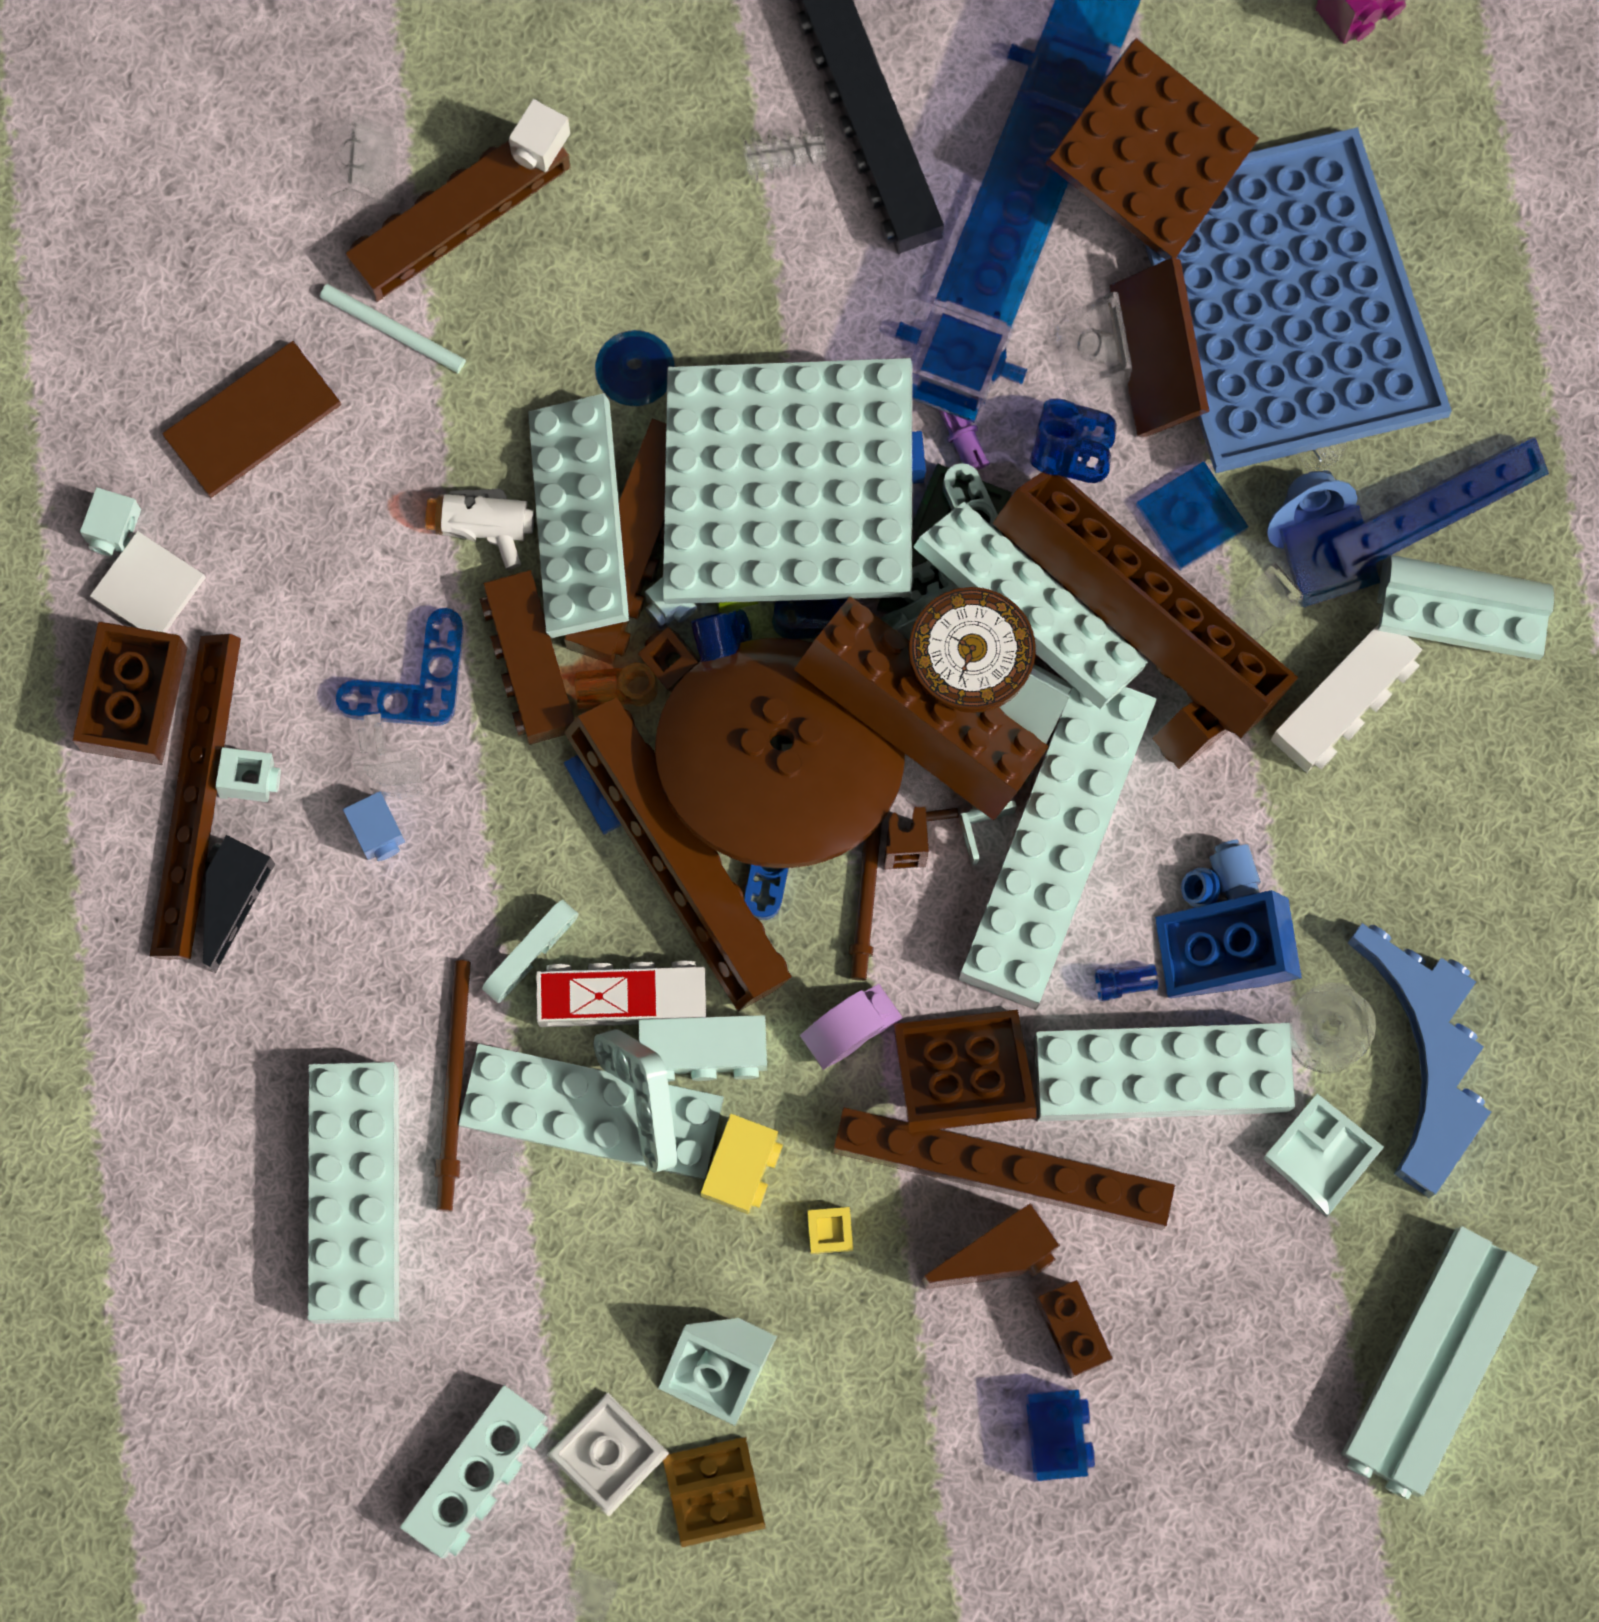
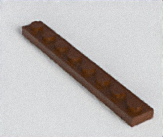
M230 633L200 636L149 955L157 959H191L217 795L216 781L221 751L226 739L241 642L240 637Z

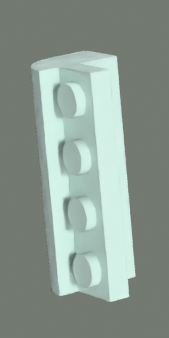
M1388 555L1382 564L1377 603L1382 604L1378 631L1540 660L1544 656L1548 619L1553 612L1554 589L1551 584Z

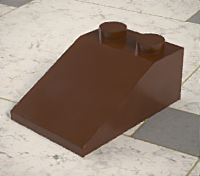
M1029 1203L923 1277L921 1284L925 1289H934L1020 1277L1027 1271L1033 1278L1053 1264L1056 1260L1053 1253L1060 1245L1032 1204Z

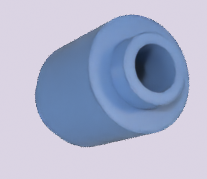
M1236 839L1215 846L1216 853L1211 855L1209 859L1213 871L1219 878L1221 895H1226L1227 900L1260 893L1258 885L1261 881L1249 845H1240Z

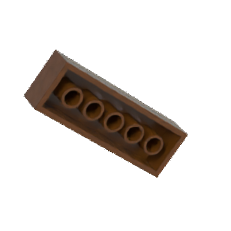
M849 597L818 635L794 670L994 821L1019 791L1049 746L1038 739L1035 734L1008 717L999 707L985 712L966 713L946 706L935 700L932 696H928L918 684L911 669L909 659L910 641L873 614L867 607L860 604L854 598Z

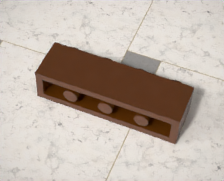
M531 570L483 583L487 596L479 598L486 622L494 620L498 633L490 636L497 660L505 658L509 671L501 674L507 698L516 696L519 711L512 712L518 736L527 734L529 745L564 736V732L574 721L552 641L550 635L546 633L545 617Z

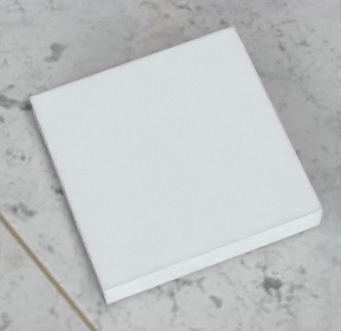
M137 531L90 597L134 628L166 633L206 577Z
M607 1392L547 1455L610 1516L669 1453Z

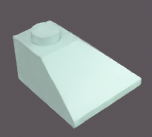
M740 1318L687 1324L683 1329L658 1389L735 1426L777 1336Z

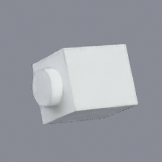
M533 99L509 137L513 158L528 169L536 167L547 172L570 135L568 117Z

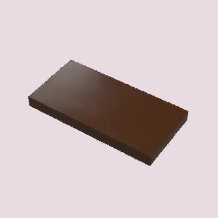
M1171 257L1109 285L1137 436H1152L1210 412L1181 259Z
M291 341L163 432L162 435L204 491L212 498L342 404L295 342Z

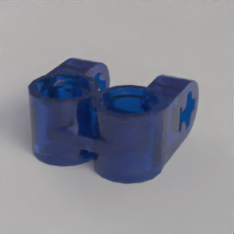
M1049 399L1043 404L1029 458L1030 463L1035 469L1046 474L1060 475L1086 483L1101 482L1110 472L1112 455L1109 449L1113 446L1116 439L1117 423L1110 414L1104 411L1081 406L1065 399ZM1096 426L1104 428L1101 437L1093 435ZM1090 457L1098 459L1095 468L1087 466Z

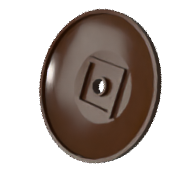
M763 638L737 643L721 649L695 665L680 680L667 699L659 719L655 742V763L662 791L670 807L684 826L700 841L727 857L744 863L771 868H796L836 858L855 848L879 827L892 808L900 789L904 773L905 753L794 670L812 645V642L790 638ZM783 735L792 741L793 746L788 750L780 751L772 747L770 740L775 736Z

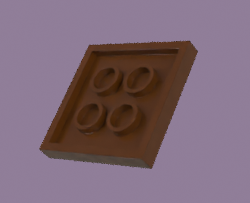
M1018 1009L894 1024L909 1133L1036 1118V1105Z

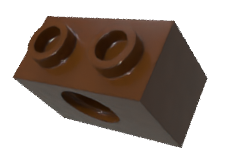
M1078 1280L1039 1296L1035 1300L1070 1379L1113 1359Z

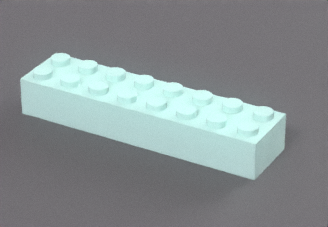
M1072 687L1069 694L1070 697L1060 717L959 977L960 981L1037 1010L1157 698L1128 687H1124L1101 710L1076 688Z

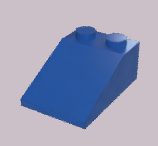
M1273 890L1155 917L1168 998L1259 988L1302 978L1289 899Z

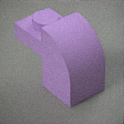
M880 984L865 992L860 990L836 1005L807 1028L800 1037L824 1070L852 1054L868 1039L889 1029L903 1017Z

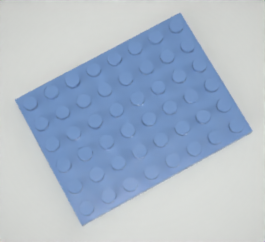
M1358 127L1250 152L1176 257L1181 259L1210 411L1198 416L1215 473L1448 418L1452 410ZM1145 244L1151 266L1165 261V259Z

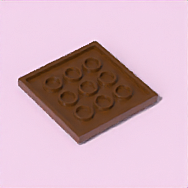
M1135 38L1126 48L1045 164L1163 259L1167 260L1178 256L1259 137L1139 39Z

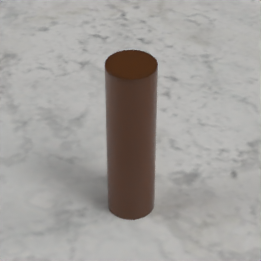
M958 808L926 811L927 822L959 818Z

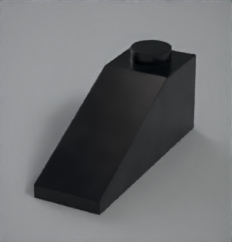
M228 835L225 836L222 843H215L206 860V864L209 867L206 871L203 964L214 973L220 967L275 866L270 856Z

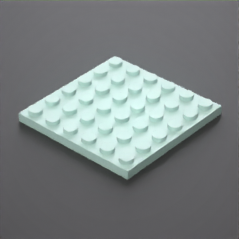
M911 358L668 367L663 600L665 604L848 599L849 597L854 599L912 597Z

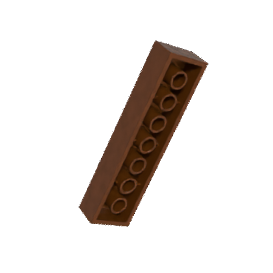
M1052 465L1017 488L992 523L1012 544L1018 545L1032 557L1035 564L1039 565L1042 570L1049 572L1062 583L1065 590L1070 592L1075 598H1079L1092 609L1096 617L1125 638L1126 643L1151 660L1163 676L1174 680L1187 692V695L1193 702L1204 706L1218 719L1224 729L1235 733L1239 738H1242L1261 721L1298 679L1292 671Z

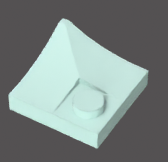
M1317 1093L1268 1151L1263 1160L1287 1179L1314 1207L1328 1217L1384 1147Z

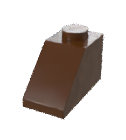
M1192 702L1183 707L1152 739L1160 747L1162 755L1180 769L1196 759L1228 731L1220 725L1218 719L1204 706Z

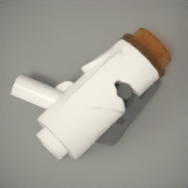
M502 489L450 491L449 495L439 494L438 498H428L425 526L426 530L435 531L436 535L455 536L474 542L476 538H487L490 544L499 547L505 569L512 570L521 566L514 540L524 541L525 533L533 534L535 513L534 509H527V501L507 499Z

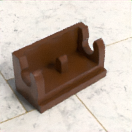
M926 806L914 807L913 823H911L910 831L907 828H902L901 830L898 828L897 823L899 819L897 813H893L889 820L884 870L926 867L929 854Z

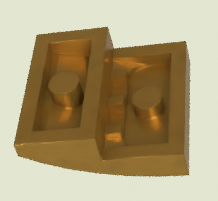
M746 1437L668 1454L663 1459L682 1547L766 1528Z

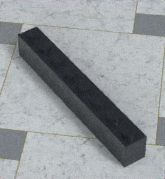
M796 0L801 11L796 13L800 30L803 36L810 34L814 46L810 47L814 65L817 70L824 68L828 81L824 82L828 100L831 105L838 103L842 116L838 117V123L845 140L852 138L856 150L852 151V158L856 170L859 174L866 173L870 186L866 187V193L873 209L880 208L884 221L880 222V227L887 245L894 243L898 254L943 239L944 223L854 1Z

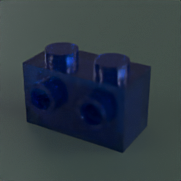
M1079 1389L1027 1394L1025 1398L1034 1482L1088 1477V1468L1095 1467L1092 1441L1085 1442L1083 1425L1090 1424L1088 1399H1080Z

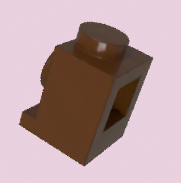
M670 627L653 633L645 641V648L638 653L663 686L671 693L680 680L695 665L701 662L682 637ZM672 655H679L680 658L669 667V658Z

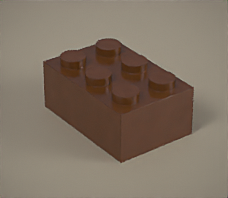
M98 622L72 739L81 752L163 765L187 653V646L180 635Z

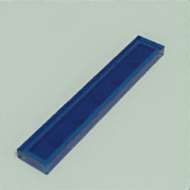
M1527 437L1327 539L1341 577H1349L1383 560L1388 555H1392L1550 474L1536 437Z

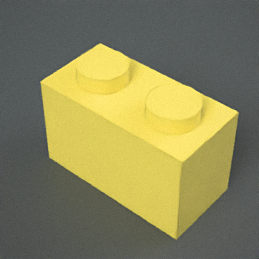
M730 1114L701 1190V1197L748 1215L752 1205L760 1208L768 1184L761 1182L767 1166L775 1168L783 1148V1144L776 1142L778 1131Z

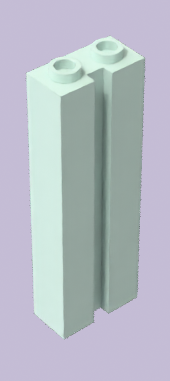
M1463 1226L1454 1230L1341 1453L1343 1457L1350 1460L1347 1464L1349 1469L1368 1479L1371 1478L1373 1473L1388 1481L1385 1488L1408 1500L1411 1494L1416 1497L1424 1496L1538 1268L1537 1266L1509 1251H1503L1492 1245L1491 1241Z

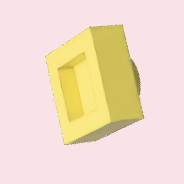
M850 1207L807 1210L811 1254L853 1251Z

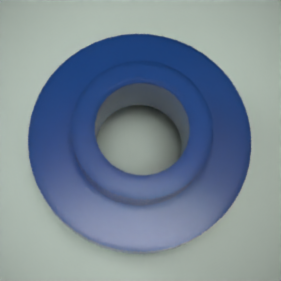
M1204 867L1188 872L1181 883L1183 898L1194 908L1215 903L1220 894V881L1217 874L1212 869Z

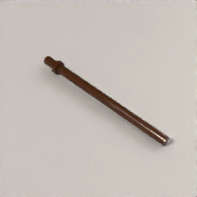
M882 823L863 842L854 943L849 945L848 954L852 955L850 979L857 981L867 980L869 957H873L874 947L870 946Z

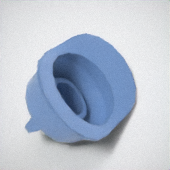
M1328 470L1302 474L1291 483L1284 504L1274 513L1268 523L1267 536L1270 543L1277 548L1286 549L1315 537L1330 526L1337 524L1355 508L1358 499L1355 489L1349 483L1336 480Z

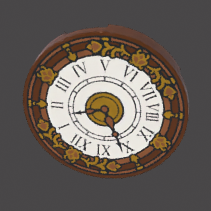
M979 587L954 589L932 600L916 619L909 643L911 669L921 688L928 696H932L940 703L966 713L990 711L1012 700L1027 682L1032 672L1036 655L1033 629L1023 611L1006 596L993 590Z

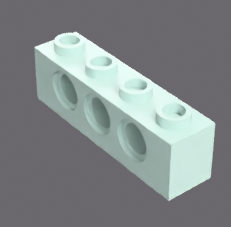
M504 1385L400 1528L441 1559H445L449 1553L456 1557L471 1537L466 1532L468 1526L475 1517L482 1521L495 1505L497 1499L492 1496L501 1481L509 1485L523 1466L517 1460L527 1446L534 1450L549 1429L543 1425L548 1417ZM501 1427H510L516 1436L515 1444L508 1451H498L493 1445V1435ZM476 1462L485 1463L490 1471L487 1483L481 1487H473L467 1480V1471ZM456 1497L462 1502L464 1512L458 1521L449 1523L443 1519L441 1507L445 1500Z

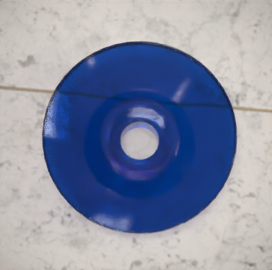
M629 330L613 336L602 346L596 358L595 374L600 388L610 399L626 406H643L658 400L667 392L668 367H675V361L670 348L662 339L646 331ZM631 359H639L642 365L638 369H631L627 366V363Z

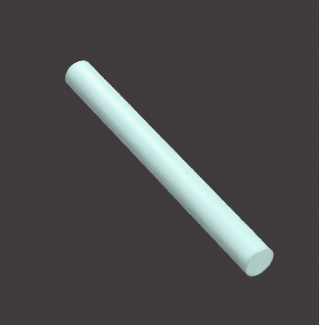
M326 284L321 291V299L456 373L460 372L466 362V359L329 284Z

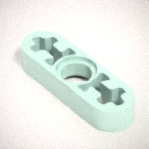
M564 900L559 901L484 983L482 990L497 1003L502 1002L533 968L531 963L541 952L544 954L548 952L576 921L579 913Z

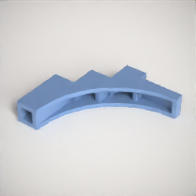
M1362 923L1354 932L1348 944L1372 963L1394 990L1409 1018L1419 1052L1422 1080L1419 1115L1410 1145L1394 1174L1426 1197L1431 1198L1437 1194L1491 1114V1111L1483 1106L1485 1101L1478 1094L1467 1088H1464L1462 1091L1456 1088L1484 1047L1476 1041L1478 1037L1472 1030L1459 1023L1455 1026L1449 1023L1476 981L1469 977L1470 971L1465 966L1453 959H1449L1447 962L1440 958L1431 970L1424 966L1426 961L1419 954L1410 949L1402 951L1390 942L1391 937L1384 930L1375 925L1367 927Z

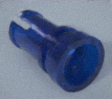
M1149 964L1148 966L1118 970L1117 967L1095 969L1096 984L1100 983L1101 991H1097L1099 1001L1105 1002L1111 999H1118L1123 994L1150 990L1157 991L1158 979L1140 981L1142 977L1157 975L1155 965Z

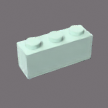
M765 1015L639 1020V1042L660 1055L666 1068L668 1082L675 1080V1074L691 1073L692 1080L709 1081L717 1079V1073L733 1072L734 1079H755L759 1077V1071H767Z

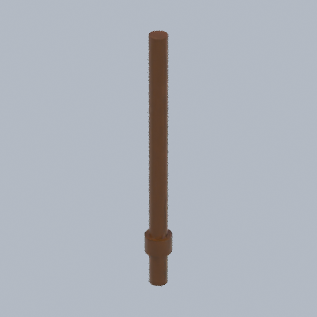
M465 960L454 961L440 1159H435L434 1177L438 1178L436 1211L453 1212L455 1179L460 1178L461 1161L457 1160L471 969V962Z

